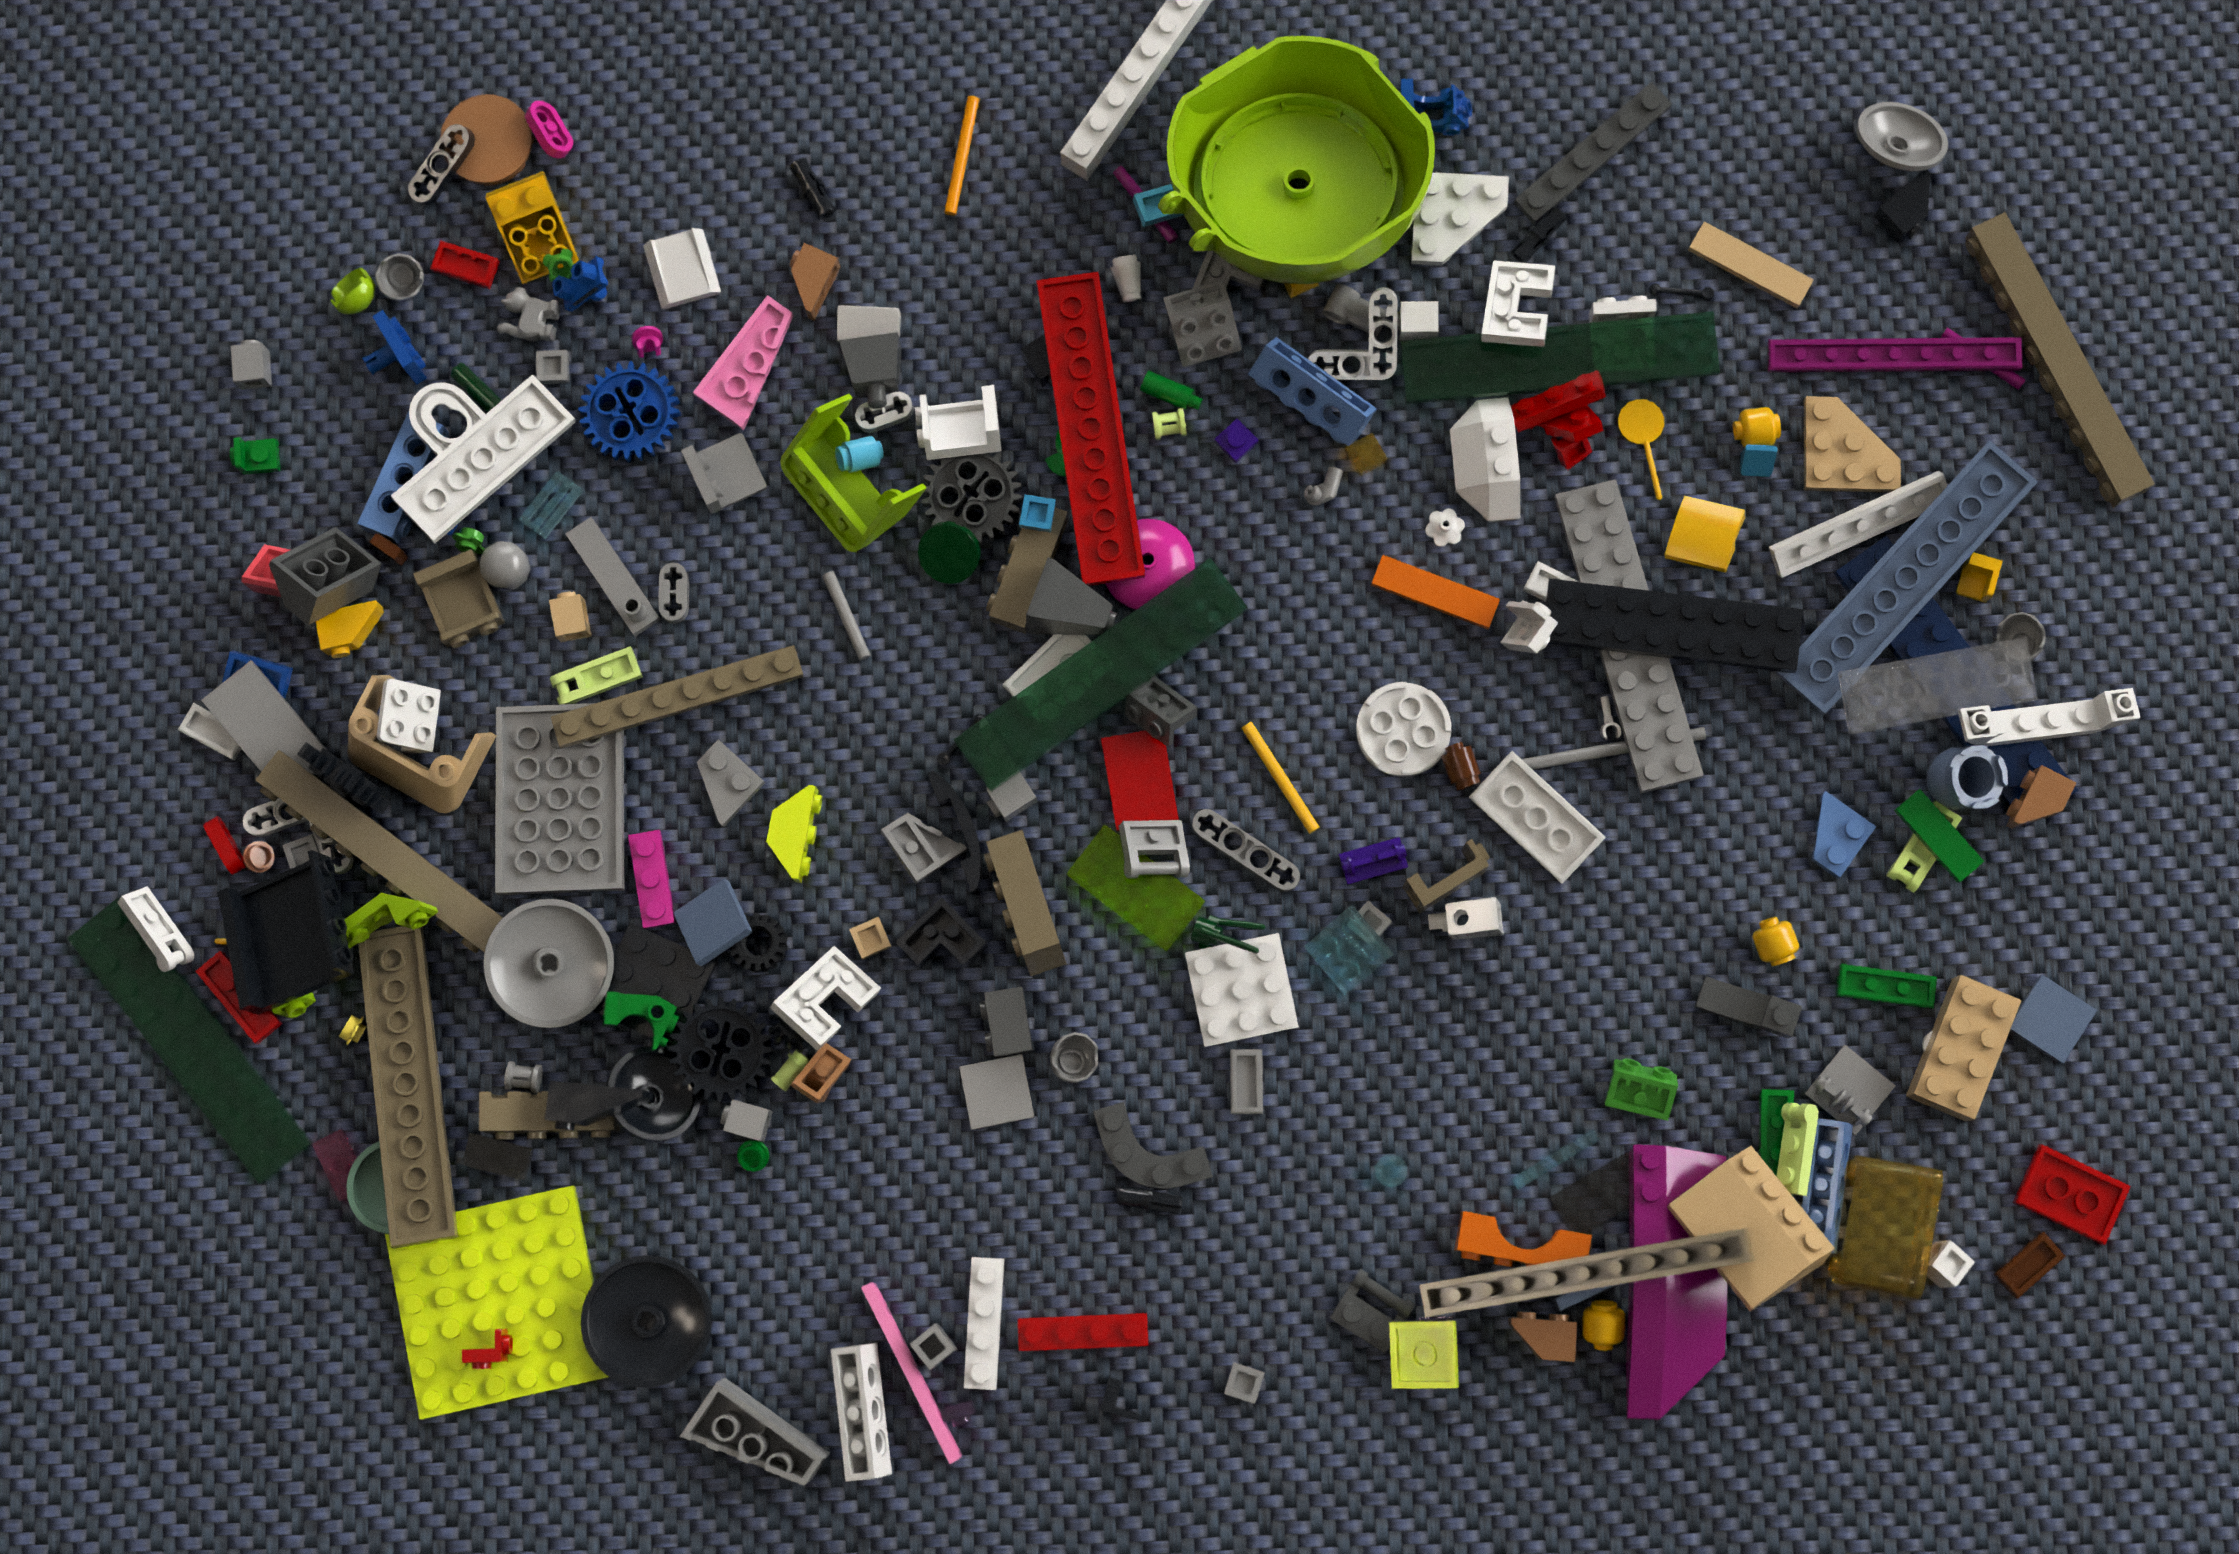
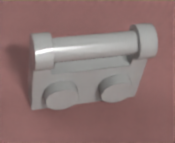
M1182 820L1123 821L1119 825L1126 878H1138L1139 875L1175 874L1177 878L1188 877L1190 864ZM1173 854L1174 862H1139L1138 855Z

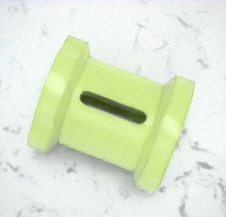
M1178 408L1177 412L1158 414L1157 411L1152 412L1156 440L1161 439V436L1172 434L1187 436L1183 408ZM1173 422H1176V423H1177V424L1164 425V426L1162 425V424L1173 423Z

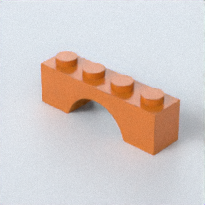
M1462 1211L1460 1213L1454 1251L1462 1252L1461 1258L1480 1261L1481 1256L1494 1258L1493 1264L1512 1267L1513 1262H1518L1530 1266L1588 1256L1592 1235L1558 1229L1543 1246L1536 1249H1521L1510 1244L1502 1236L1496 1222V1217Z

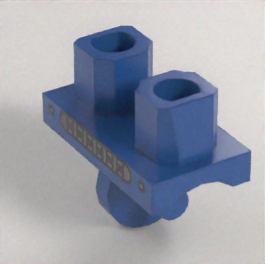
M596 256L588 263L579 260L572 266V277L570 279L559 275L552 281L554 295L563 299L565 310L573 312L590 298L594 301H600L606 297L608 280L602 271V266L604 265L603 258Z

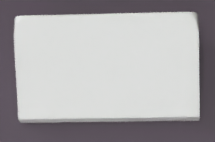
M839 305L837 308V342L844 339L898 332L900 337V309Z

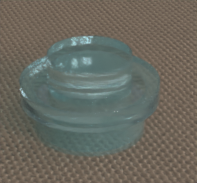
M1385 1155L1376 1163L1375 1176L1382 1185L1395 1187L1405 1180L1407 1166L1399 1156Z

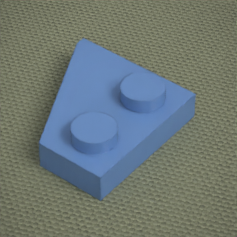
M1825 791L1820 796L1821 806L1819 820L1816 825V841L1813 846L1811 861L1839 879L1876 826Z

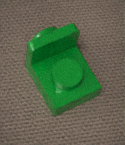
M241 437L233 438L234 447L230 448L231 464L243 475L280 471L279 441L276 438L244 441Z

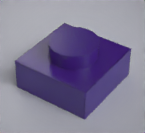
M1236 418L1214 439V442L1237 463L1258 444V439Z

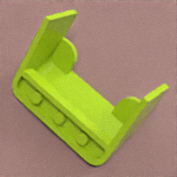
M848 393L814 409L783 453L781 468L786 477L842 546L850 552H857L868 546L905 517L926 490V486L922 483L904 493L897 489H889L881 495L861 470L849 473L847 470L841 471L835 457V448L841 446L843 442L850 441L849 428L840 418V415L853 398Z

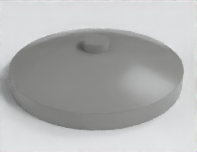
M539 899L516 907L506 914L495 926L485 948L484 974L491 995L507 1014L531 1026L543 1028L561 1027L582 1019L602 1001L612 980L614 954L605 929L588 911L564 900Z

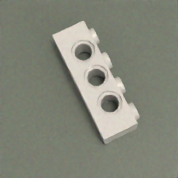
M877 1343L831 1349L845 1481L875 1479L892 1474Z

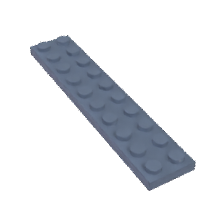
M1989 440L1799 647L1796 673L1777 671L1776 674L1824 716L2038 481Z

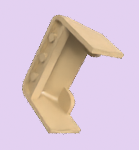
M372 675L349 719L347 750L349 760L355 766L439 813H449L457 810L497 735L492 732L476 733L462 760L452 755H441L432 762L430 768H427L376 739L379 720L377 711L381 705L383 683L387 679H394V677L390 675Z

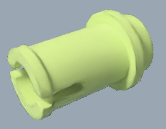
M797 1050L787 1054L789 1058L775 1076L771 1078L777 1086L786 1092L810 1061Z

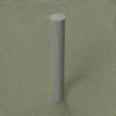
M834 571L825 573L822 577L859 661L865 660L871 654Z

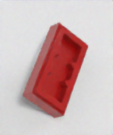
M440 240L430 270L434 273L490 290L500 260L496 257Z

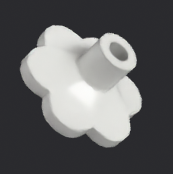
M1445 509L1443 512L1434 511L1430 514V523L1425 528L1426 535L1433 538L1435 545L1439 547H1444L1448 543L1452 545L1457 544L1461 539V532L1464 530L1465 523L1461 518L1457 517L1456 512L1452 509Z

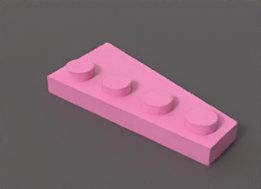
M767 295L693 391L694 396L744 431L793 319V313Z

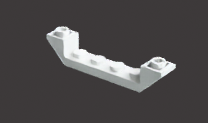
M2133 688L2104 691L2091 700L1992 712L1989 705L1958 710L1965 741L1973 745L1985 746L2092 734L2141 718Z

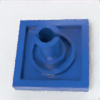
M383 310L373 315V319L386 339V345L362 358L371 374L374 375L376 372L397 361L416 385L426 380L427 377L422 369L427 366L418 351L411 344L409 335L396 317L389 318Z

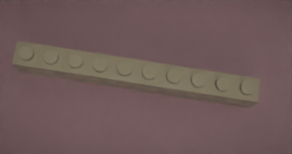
M2006 212L1973 227L1965 237L1966 248L1972 257H1976L1981 266L1982 278L1987 284H1991L1996 293L1995 300L1998 307L2007 313L2012 333L2015 337H2022V343L2025 346V356L2031 365L2036 366L2043 389L2046 392H2050L2053 397L2057 415L2061 419H2065L2070 428L2069 435L2073 444L2082 450L2085 456L2084 463L2091 474H2095L2099 481V490L2102 497L2107 502H2110L2114 508L2147 492L2155 485L2153 479Z
M280 750L276 752L255 779L262 785V788L259 790L261 793L274 802L278 798L287 804V807L284 809L299 821L305 817L313 823L309 829L324 840L329 835L338 842L335 848L349 859L353 854L361 859L363 863L360 867L373 877L380 874L386 878L388 882L385 886L401 897L403 893H406L414 900L435 906L438 910L435 916L439 918L436 924L450 935L454 930L464 937L461 943L474 953H477L479 949L485 953V948L493 929L503 918L501 915Z
M1748 1228L1420 1284L1419 1287L1425 1317L1741 1264L1755 1260Z

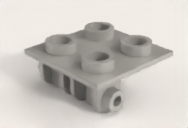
M1844 1045L1806 1091L1805 1095L1837 1121L1852 1124V1133L1857 1135L1861 1128L1865 1127L1872 1120L1873 1113L1896 1085L1848 1046Z

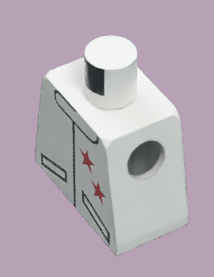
M1496 897L1445 904L1446 912L1428 914L1430 933L1448 932V936L1451 939L1504 935L1501 904ZM1461 915H1468V921L1465 925L1457 924V920Z

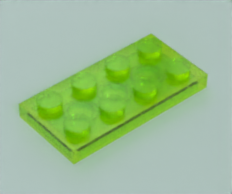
M1104 824L1066 873V876L1164 951L1168 952L1206 901L1171 874L1139 875L1138 878H1126L1124 874L1125 859L1121 836ZM1138 855L1139 862H1154L1146 855Z

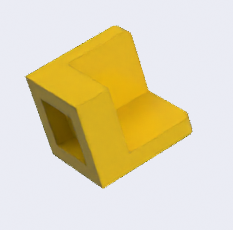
M1973 552L1963 564L1956 594L1986 603L1994 595L2003 561Z

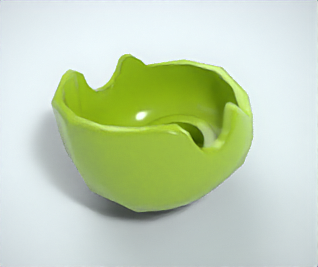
M362 267L357 268L347 274L332 289L331 295L334 300L331 299V303L342 314L351 315L359 313L371 304L375 297L376 285Z

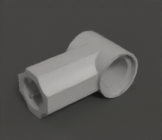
M1336 284L1322 311L1323 315L1338 324L1346 325L1348 323L1369 333V301L1362 299L1360 294L1354 289L1343 284ZM1380 307V317L1374 315V321L1383 318L1387 319L1386 310ZM1380 325L1374 330V336L1378 337L1384 325Z

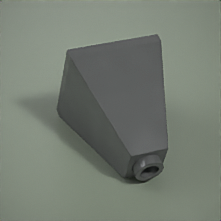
M1048 557L1026 614V632L1044 635H1104L1106 629L1112 631L1117 613L1112 611L1113 605L1057 561Z

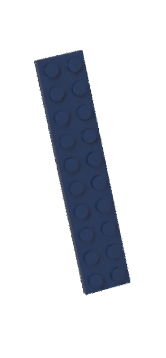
M1887 536L1834 573L1848 594L1893 546ZM1933 597L1888 645L1963 747L1973 744L1965 741L1958 715L1959 709L1986 705L1990 706L1991 712L2017 709ZM2041 740L1987 747L1995 755H2000L2007 767L2008 784L2007 787H2003L2000 797L2008 807L2015 798H2020L2024 790L2020 785L2029 770L2033 772V770L2043 765L2069 779ZM2074 787L2071 795L2078 791L2076 787ZM2031 823L2022 826L2025 828L2029 826Z

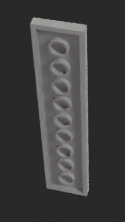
M1616 479L1555 494L1554 499L1578 581L1649 590ZM1599 650L1640 794L1702 778L1704 776L1669 658Z

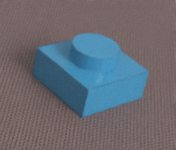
M1024 494L1019 527L1051 533L1056 499Z

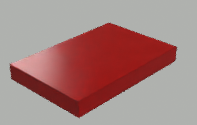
M1146 730L1101 738L1116 832H1120L1119 825L1123 821L1179 820L1166 745L1153 738Z
M2038 1144L2013 1203L2100 1245H2106L2131 1186L2043 1144Z

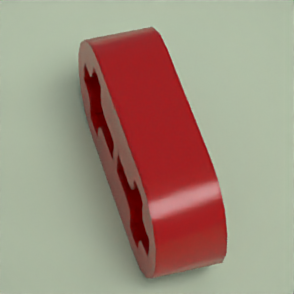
M216 816L204 823L203 827L227 870L234 875L246 868L243 862V855L223 820Z

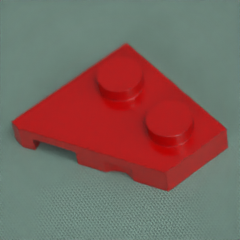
M1588 405L1536 425L1543 427L1547 435L1562 437L1564 440L1574 443L1604 431L1602 421Z

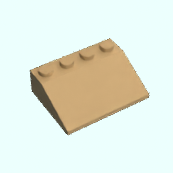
M1752 1146L1725 1161L1667 1206L1690 1237L1748 1228L1755 1261L1717 1267L1716 1269L1749 1311H1752L1820 1267L1835 1249Z

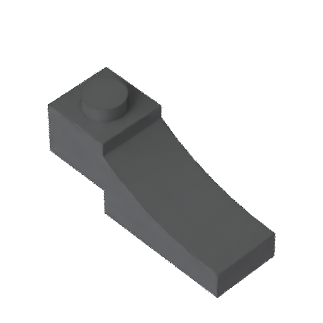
M1707 976L1703 979L1694 1006L1697 1009L1754 1029L1759 1028L1787 1039L1793 1036L1802 1009L1801 1005L1784 999L1747 990Z

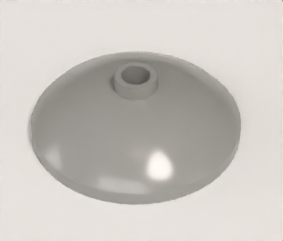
M1896 102L1873 104L1861 113L1857 122V136L1865 150L1877 161L1897 170L1914 172L1933 168L1943 160L1948 150L1947 136L1938 122L1925 112L1910 105Z

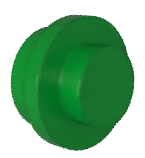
M754 1139L742 1143L737 1152V1159L741 1167L752 1172L762 1170L767 1165L770 1157L766 1145Z

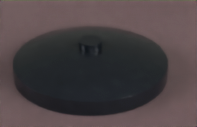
M648 1255L625 1259L602 1273L590 1288L581 1313L582 1338L593 1362L612 1379L634 1387L664 1385L675 1381L690 1371L700 1360L708 1346L713 1323L711 1303L699 1279L686 1267L673 1260Z

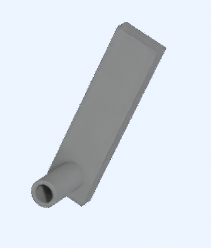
M592 517L566 533V536L635 637L661 620Z

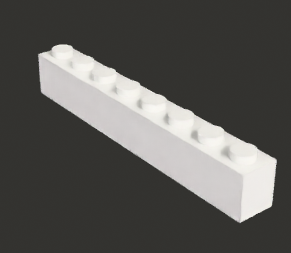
M1212 0L1165 1L1060 152L1061 163L1064 167L1086 181L1090 178Z

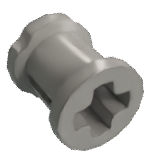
M509 1061L504 1077L505 1089L511 1090L513 1087L531 1089L532 1093L539 1092L543 1075L542 1065L536 1064L535 1067L519 1066L515 1062Z

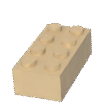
M1963 975L1952 978L1932 1028L1933 1032L1921 1056L1906 1097L1965 1122L1975 1120L2022 1000Z

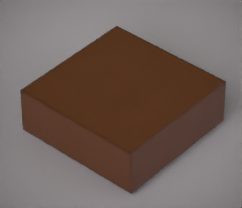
M376 533L370 540V543L376 549L400 566L407 560V554L381 534Z

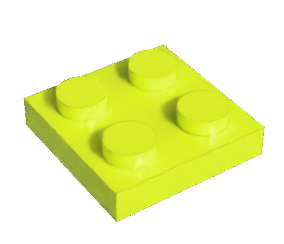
M1456 1321L1389 1322L1392 1389L1459 1387Z

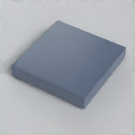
M724 878L673 913L695 963L701 967L752 933L730 882Z
M2040 975L2020 1005L2010 1032L2059 1064H2064L2097 1010L2046 976Z

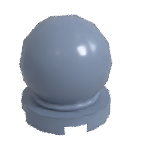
M1985 745L1951 747L1934 757L1926 771L1928 790L1934 800L1944 807L1953 810L1989 808L1998 803L1999 799L1997 798L2001 795L2003 787H2007L2008 771L2003 758L2000 755H1995Z

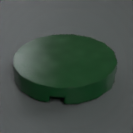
M950 521L936 523L924 533L918 546V558L921 567L928 576L946 584L960 583L970 577L978 566L981 554L978 540L971 530Z

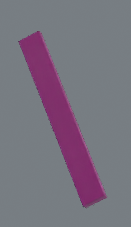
M2022 337L1769 339L1767 342L1768 372L2020 371L2022 369Z

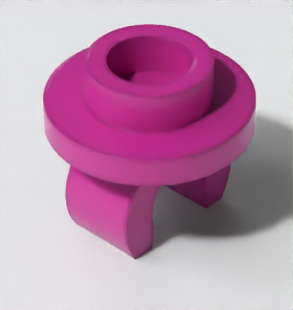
M643 326L634 331L631 337L632 345L637 349V354L640 358H644V352L654 350L656 356L661 354L663 337L658 328Z

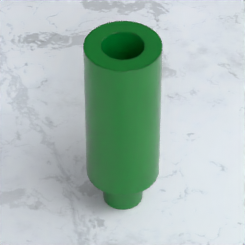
M1150 370L1147 371L1140 387L1141 392L1184 410L1188 406L1199 410L1203 398L1193 395L1194 389Z

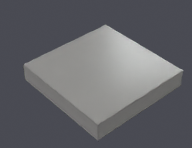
M1022 1054L959 1066L971 1130L1035 1118Z

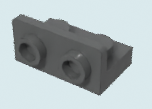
M1153 675L1126 692L1125 715L1131 722L1136 723L1150 733L1153 738L1158 739L1166 746H1170L1173 744L1174 731L1197 717V706Z

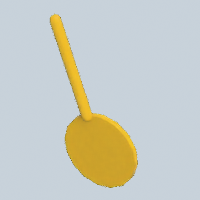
M1636 399L1628 402L1621 409L1618 416V428L1621 435L1629 442L1644 445L1657 500H1661L1662 494L1650 443L1661 435L1664 428V416L1661 409L1654 402L1646 399Z

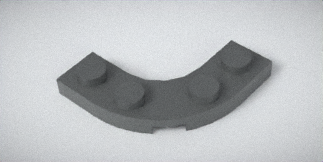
M1124 1102L1093 1111L1100 1137L1109 1159L1123 1175L1132 1181L1146 1187L1172 1189L1213 1178L1204 1146L1174 1155L1159 1156L1149 1153L1138 1144L1133 1134Z

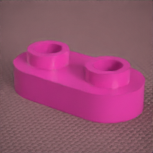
M544 101L533 102L525 113L527 124L545 153L554 158H564L573 147V139L553 106Z

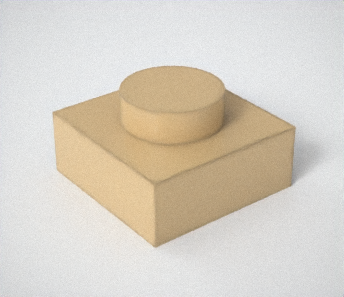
M879 917L849 929L862 959L892 947Z

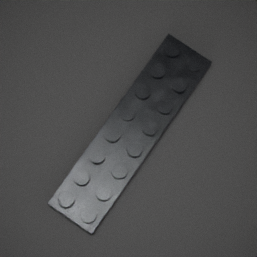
M1550 578L1548 580L1545 606L1551 610L1550 616L1558 622L1550 634V644L1796 673L1803 609Z

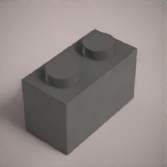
M1022 986L984 993L985 1001H980L979 1003L982 1020L989 1021L990 1032L984 1033L987 1052L993 1051L996 1059L1034 1052Z

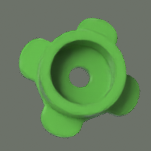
M562 249L558 254H547L544 256L543 264L548 267L549 280L551 282L559 275L568 279L572 277L571 269L574 264L572 261L573 254L570 250ZM558 264H563V268H558Z
M464 527L460 529L459 533L456 532L452 535V538L456 541L455 547L462 553L472 549L474 553L482 554L485 550L482 547L484 536L478 530Z

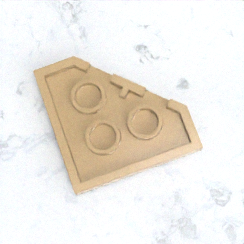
M1805 397L1804 490L1892 492L1901 488V459L1838 397Z

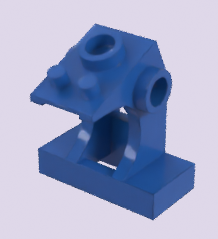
M1413 78L1400 79L1399 92L1418 114L1425 112V109H1442L1443 119L1430 120L1433 133L1442 132L1443 135L1453 136L1459 134L1460 130L1469 128L1468 117L1472 116V105L1469 98L1465 97L1463 90L1460 91L1455 85H1451L1450 88L1441 90L1440 96L1423 97L1414 94Z

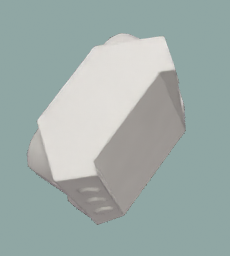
M691 228L688 231L656 240L650 239L643 246L662 309L721 293L703 229Z

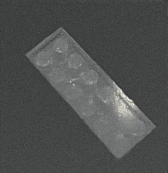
M2026 637L1838 672L1849 735L1958 715V710L1961 708L1989 705L1991 709L2038 700Z

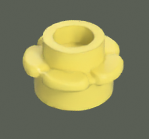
M354 1015L350 1016L339 1035L340 1038L347 1041L346 1045H349L351 1040L358 1043L367 1027L361 1024L364 1020L363 1017L359 1019Z

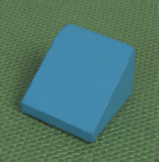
M1747 444L1741 452V475L1771 476L1777 455V447Z

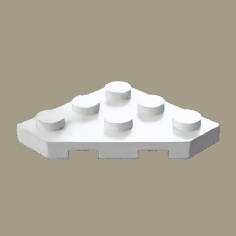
M1433 172L1423 205L1413 221L1411 264L1442 266L1463 245L1468 244L1483 231L1485 226L1506 211L1509 176Z

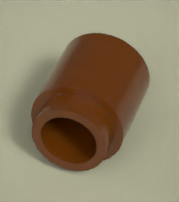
M1459 742L1446 747L1445 751L1447 754L1442 755L1441 758L1451 785L1454 784L1456 790L1459 791L1481 783L1478 776L1481 772L1471 745L1464 747L1463 742Z

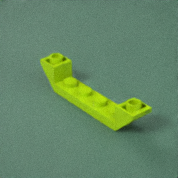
M380 893L345 919L348 946L352 948L354 945L366 941L372 932L395 920L396 924L412 930L421 928L429 922L431 917L438 913V910L435 906L418 900ZM311 992L272 1009L274 1014L295 1018L304 1014L306 1008L316 1002V999Z

